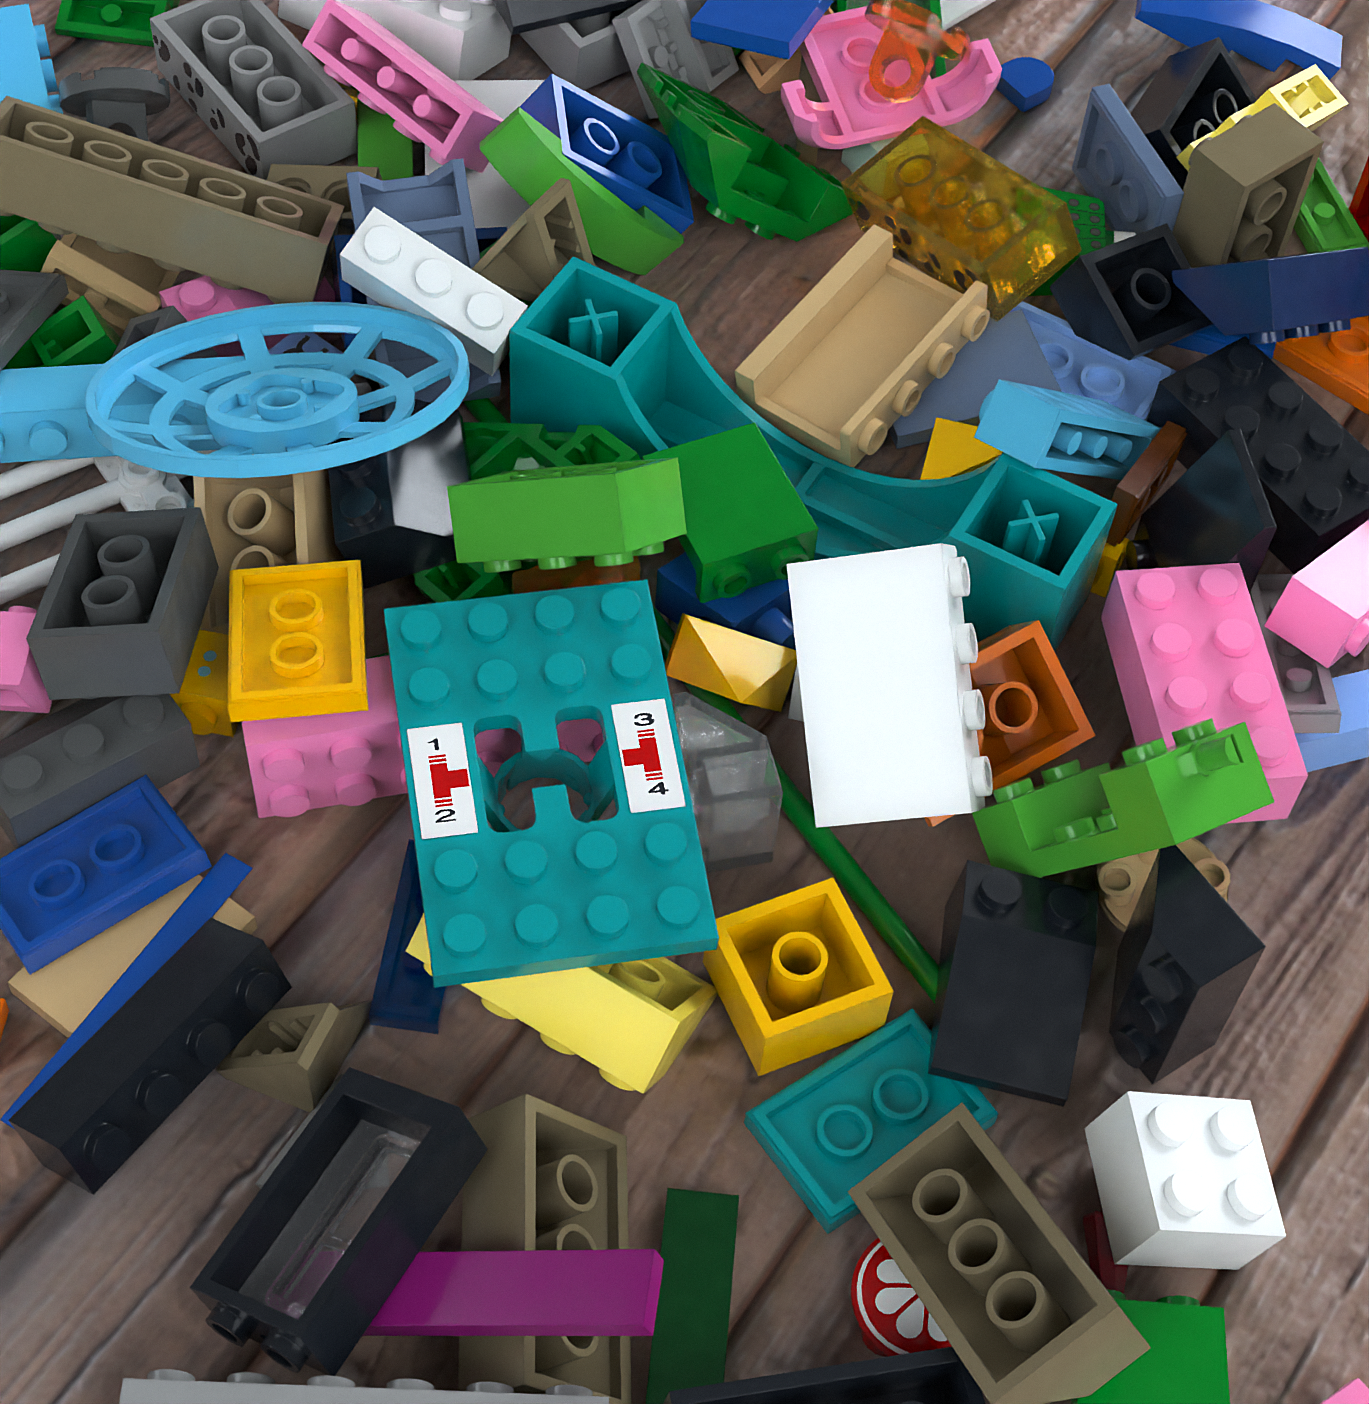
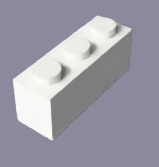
M376 207L372 208L340 253L343 281L384 307L416 314L450 330L462 342L468 356V361L487 374L493 376L510 352L509 330L525 313L528 305Z

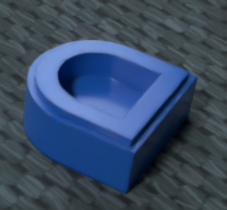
M1020 57L1001 65V77L996 89L1022 112L1045 102L1050 97L1054 73L1045 62L1031 57Z

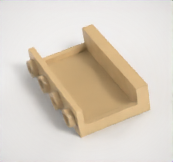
M874 224L736 368L737 395L762 418L787 436L827 458L854 468L866 454L873 455L881 447L889 428L901 415L906 417L913 412L920 401L922 392L934 378L941 379L948 373L954 363L956 354L969 340L974 342L982 335L990 318V312L987 310L988 286L976 280L962 294L893 258V234Z

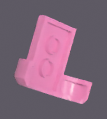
M896 0L823 15L799 46L822 103L813 102L805 98V88L801 80L781 83V100L795 134L801 142L815 148L845 149L955 124L970 117L987 102L997 87L1002 67L989 39L986 38L970 42L967 45L964 57L956 67L940 77L931 79Z

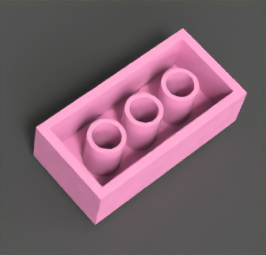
M1240 563L1115 571L1101 614V621L1136 746L1163 738L1166 748L1175 745L1171 732L1210 718L1213 719L1216 730L1245 722L1274 803L1228 823L1287 819L1308 777V773Z

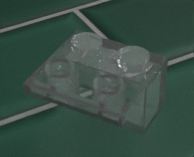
M688 692L673 694L672 705L706 873L772 862L783 790L767 736Z

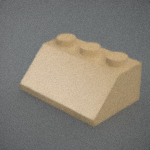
M328 468L270 477L214 478L193 476L194 507L201 508L219 566L200 626L201 630L229 635V571L344 561L343 555L335 544Z

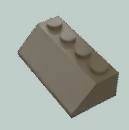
M526 1093L468 1118L488 1150L463 1186L461 1251L629 1249L626 1135ZM460 1336L458 1391H466L468 1385L476 1382L503 1383L511 1386L514 1389V1393L545 1394L546 1390L552 1386L577 1385L590 1389L593 1392V1396L609 1397V1404H632L630 1336Z
M963 1102L847 1191L991 1404H1045L1090 1396L1151 1348Z

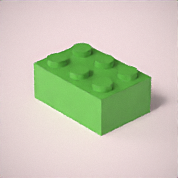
M678 457L512 470L447 486L457 563L483 562L484 572L487 573L522 568V562L538 561V568L541 570L577 565V559L594 558L595 566L599 567L627 564L634 561L633 556L663 552V541L687 534Z

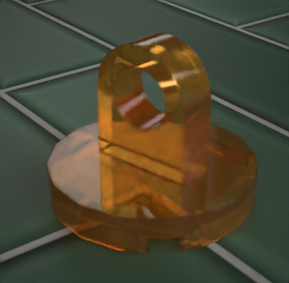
M870 0L864 14L870 23L884 31L872 57L868 72L870 83L875 91L889 102L902 103L917 96L923 88L937 56L954 61H962L970 44L969 35L958 26H953L949 34L940 29L942 20L937 18V14L904 0ZM897 60L908 61L911 66V73L906 83L898 87L887 86L884 82V73L888 65Z

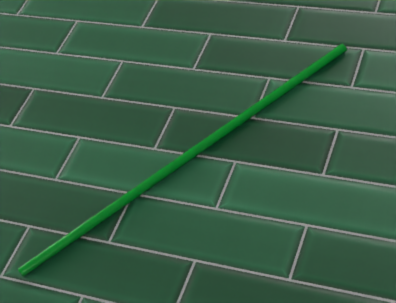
M489 398L462 401L480 423H508ZM594 558L588 561L605 584L633 581L622 565L599 567L595 566ZM653 606L662 655L666 661L675 632ZM682 681L935 1004L939 969L936 961L829 827L816 828L813 806L729 700L724 696Z

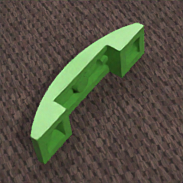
M520 107L515 109L480 142V150L530 206L560 178L569 179L591 253L616 267L635 274L646 275L684 243V236L645 205L639 210L634 211L562 154V140Z

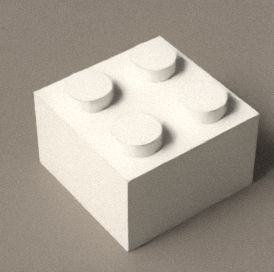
M1128 1091L1084 1128L1114 1264L1239 1270L1286 1237L1250 1100Z

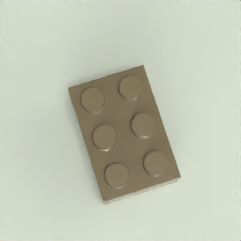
M1274 103L1253 116H1244L1232 128L1214 138L1208 137L1202 140L1192 151L1189 158L1190 169L1184 189L1182 190L1184 195L1172 232L1192 268L1284 255L1324 141Z

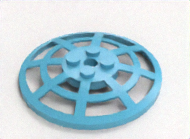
M349 302L273 304L209 315L175 325L134 343L104 363L91 378L85 392V406L89 428L97 441L113 454L137 465L167 473L197 477L253 478L283 476L318 471L357 462L393 450L424 435L444 422L462 403L469 390V361L462 342L450 330L430 319L407 311ZM293 333L357 334L343 354L305 352L270 355L264 340V336ZM383 338L417 348L435 358L438 363L406 378L393 367L368 359V357ZM239 341L245 358L242 361L210 369L184 382L157 369L188 354ZM354 375H360L380 383L385 388L358 396L357 388L350 379ZM449 376L451 380L449 388L433 403L411 416L415 406V392ZM136 381L163 394L151 410L148 419L149 424L109 420V415L115 401ZM224 384L223 386L215 390L212 394L205 392L214 387ZM396 401L395 409L386 422H359L360 413ZM183 405L205 411L207 424L170 425L172 418ZM132 438L154 440L159 447L144 444ZM340 438H354L347 441L329 444ZM213 440L223 448L210 454H202L185 447L178 441Z

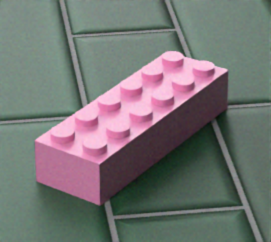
M389 655L366 659L368 711L242 721L259 818L271 816L294 817L311 809L340 804L358 806L375 798L408 793ZM593 719L564 721L556 727L560 749L577 755L583 762L592 761L604 743L600 724ZM511 728L486 730L480 732L475 737L477 754L493 777H495L500 766L505 761L521 751V737L516 730Z

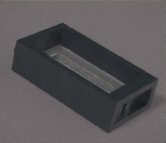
M349 1067L190 1286V1289L211 1311L205 1319L206 1323L220 1336L237 1346L243 1347L248 1339L260 1343V1348L265 1354L292 1372L299 1373L305 1364L326 1375L335 1376L488 1150L461 1108Z

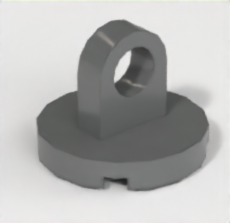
M104 67L100 68V70H94V79L81 81V73L75 72L63 78L58 87L60 107L67 113L86 117L89 123L108 129H118L126 135L148 141L146 116L159 113L168 108L170 104L169 82L164 78L159 80L157 74L145 69Z

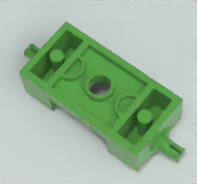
M1206 719L1171 732L1175 745L1166 748L1163 738H1159L1122 751L1126 765L1111 770L1108 762L1082 770L1077 758L1041 771L1044 783L1036 787L1033 786L1031 778L1028 777L992 790L996 802L983 807L979 811L972 812L990 865L1040 878L1177 845L1274 803L1246 723L1242 722L1216 730L1213 719Z

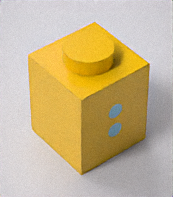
M199 629L180 692L170 694L190 721L193 734L208 735L214 733L234 737L239 722L230 721L228 710L229 635Z

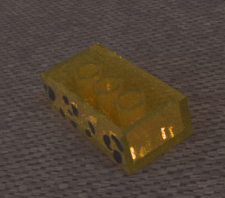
M924 116L914 122L841 183L860 230L866 233L875 224L893 234L894 253L928 276L962 294L976 280L988 286L987 310L990 312V317L997 322L1082 251L1065 201Z

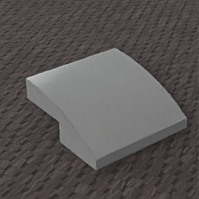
M642 0L612 19L649 119L658 118V115L637 74V70L642 62L706 92H711L739 70L732 47L691 37L690 21L707 0Z

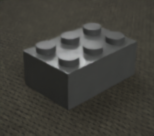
M200 507L78 514L75 516L26 638L49 700L95 699L98 697L135 695L157 696L180 692L219 569Z

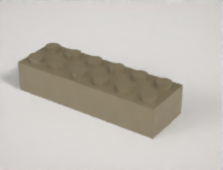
M6 96L1 101L0 216H12L15 214L37 221L42 229L54 234L69 235L74 233L96 240L97 245L107 251L114 253H128L131 251L153 258L158 266L167 270L177 272L190 270L209 276L215 284L227 289L240 290L247 288L266 294L268 299L275 304L314 302L329 265L334 235H337L344 205L10 96Z

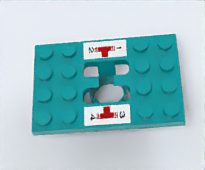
M648 580L385 608L386 637L434 988L717 950L719 935ZM593 719L600 724L604 743L588 766L577 755L560 749L556 727L561 722ZM503 728L516 730L521 737V751L505 761L500 766L495 777H493L477 754L475 737L480 732ZM534 778H555L564 783L561 785L532 788L535 823L529 829L521 830L516 828L504 816L505 807L501 802L506 795V789L510 791L519 783ZM566 785L583 796V802L588 807V810H585L577 820L572 816ZM614 799L617 815L607 820L597 821Z

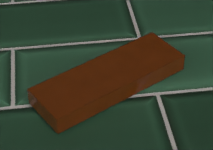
M1167 421L1117 485L1111 501L1117 503L1118 506L1106 543L1114 547L1117 544H1121L1168 480L1187 436V433H1185L1186 428Z

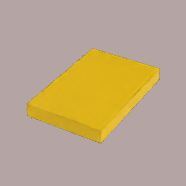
M360 560L229 571L228 710L231 722L369 710L363 581Z

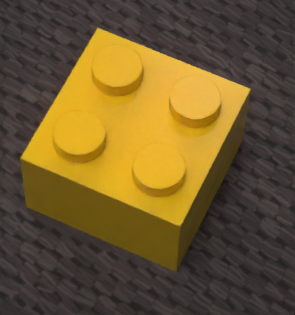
M833 877L715 919L719 935L717 950L704 951L703 963L758 1076L868 1036L885 1025L894 991Z

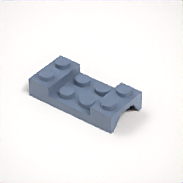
M463 158L450 160L431 174L381 181L358 171L346 173L354 233L372 208L376 207L470 269L480 260ZM365 295L368 305L382 306ZM382 338L374 348L375 361L393 367L406 378L438 363L435 358L423 351L393 340ZM469 362V390L463 401L500 396L501 378L499 368L491 376ZM449 376L415 392V399L433 403L449 388L451 384ZM379 383L380 389L385 388L383 385Z

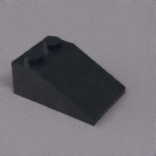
M1241 429L1228 430L1141 515L1134 540H1129L1126 546L1128 570L1240 563L1250 594L1277 526Z
M967 860L945 905L928 1074L1062 1107L1068 1100L1096 950L1099 892Z

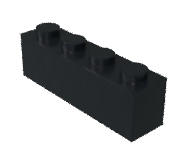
M210 918L8 1121L44 1167L94 1195L280 1001L292 986L263 940Z

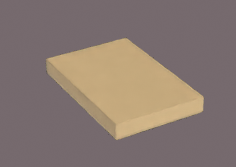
M198 874L31 975L23 967L7 982L11 993L69 1038L203 880V877ZM230 897L212 917L250 935L257 929L255 916Z

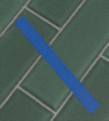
M225 852L0 1119L2 1122L14 1129L8 1120L214 916L253 869L252 867Z

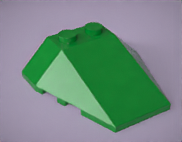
M643 62L640 64L637 74L688 181L696 191L708 200L705 209L717 218L729 224H734L737 218L745 220L744 225L768 240H773L777 233L798 242L856 213L858 209L857 201L863 204L866 203V199L825 169H820L800 160L799 156L801 153L788 144L782 146L773 138L763 134L765 130L763 127L717 96ZM848 198L853 199L855 207L850 204Z

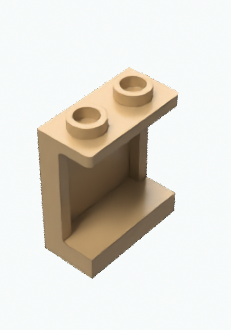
M74 233L63 235L61 240L56 241L41 269L42 273H56L65 276L69 294L61 302L62 304L68 306L84 295L121 337L130 319L160 309L161 299L159 291L172 287L180 272L158 266L153 258L131 251L128 253L107 251L98 246L96 240Z

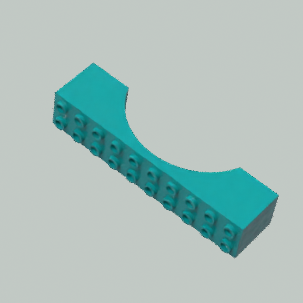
M574 256L509 330L511 423L544 424L547 432H576L578 425H600L635 450L642 460L644 455L755 422L819 528L814 560L939 543L954 545L957 550V557L964 556L969 568L970 594L969 596L962 597L964 621L965 623L973 624L977 643L1009 625L1039 620L1055 652L1089 597L1118 506L1117 503L1045 470L1034 468L1004 452L989 464L972 472L955 477L929 480L902 479L873 474L827 458L778 430L749 407L723 381L696 345L684 323L677 303Z

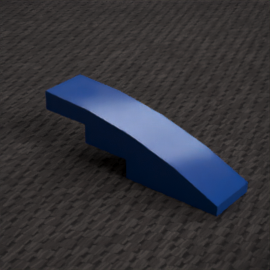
M1137 0L1136 19L1190 48L1219 37L1228 53L1233 50L1272 72H1275L1286 59L1304 69L1316 64L1328 80L1341 68V34L1279 7L1258 0Z

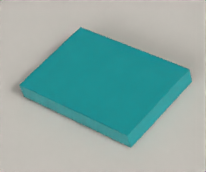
M913 1008L745 1113L744 1124L827 1234L861 1213L847 1191L963 1102L984 1130L994 1125L999 1113L976 1085L928 1074L932 1031Z

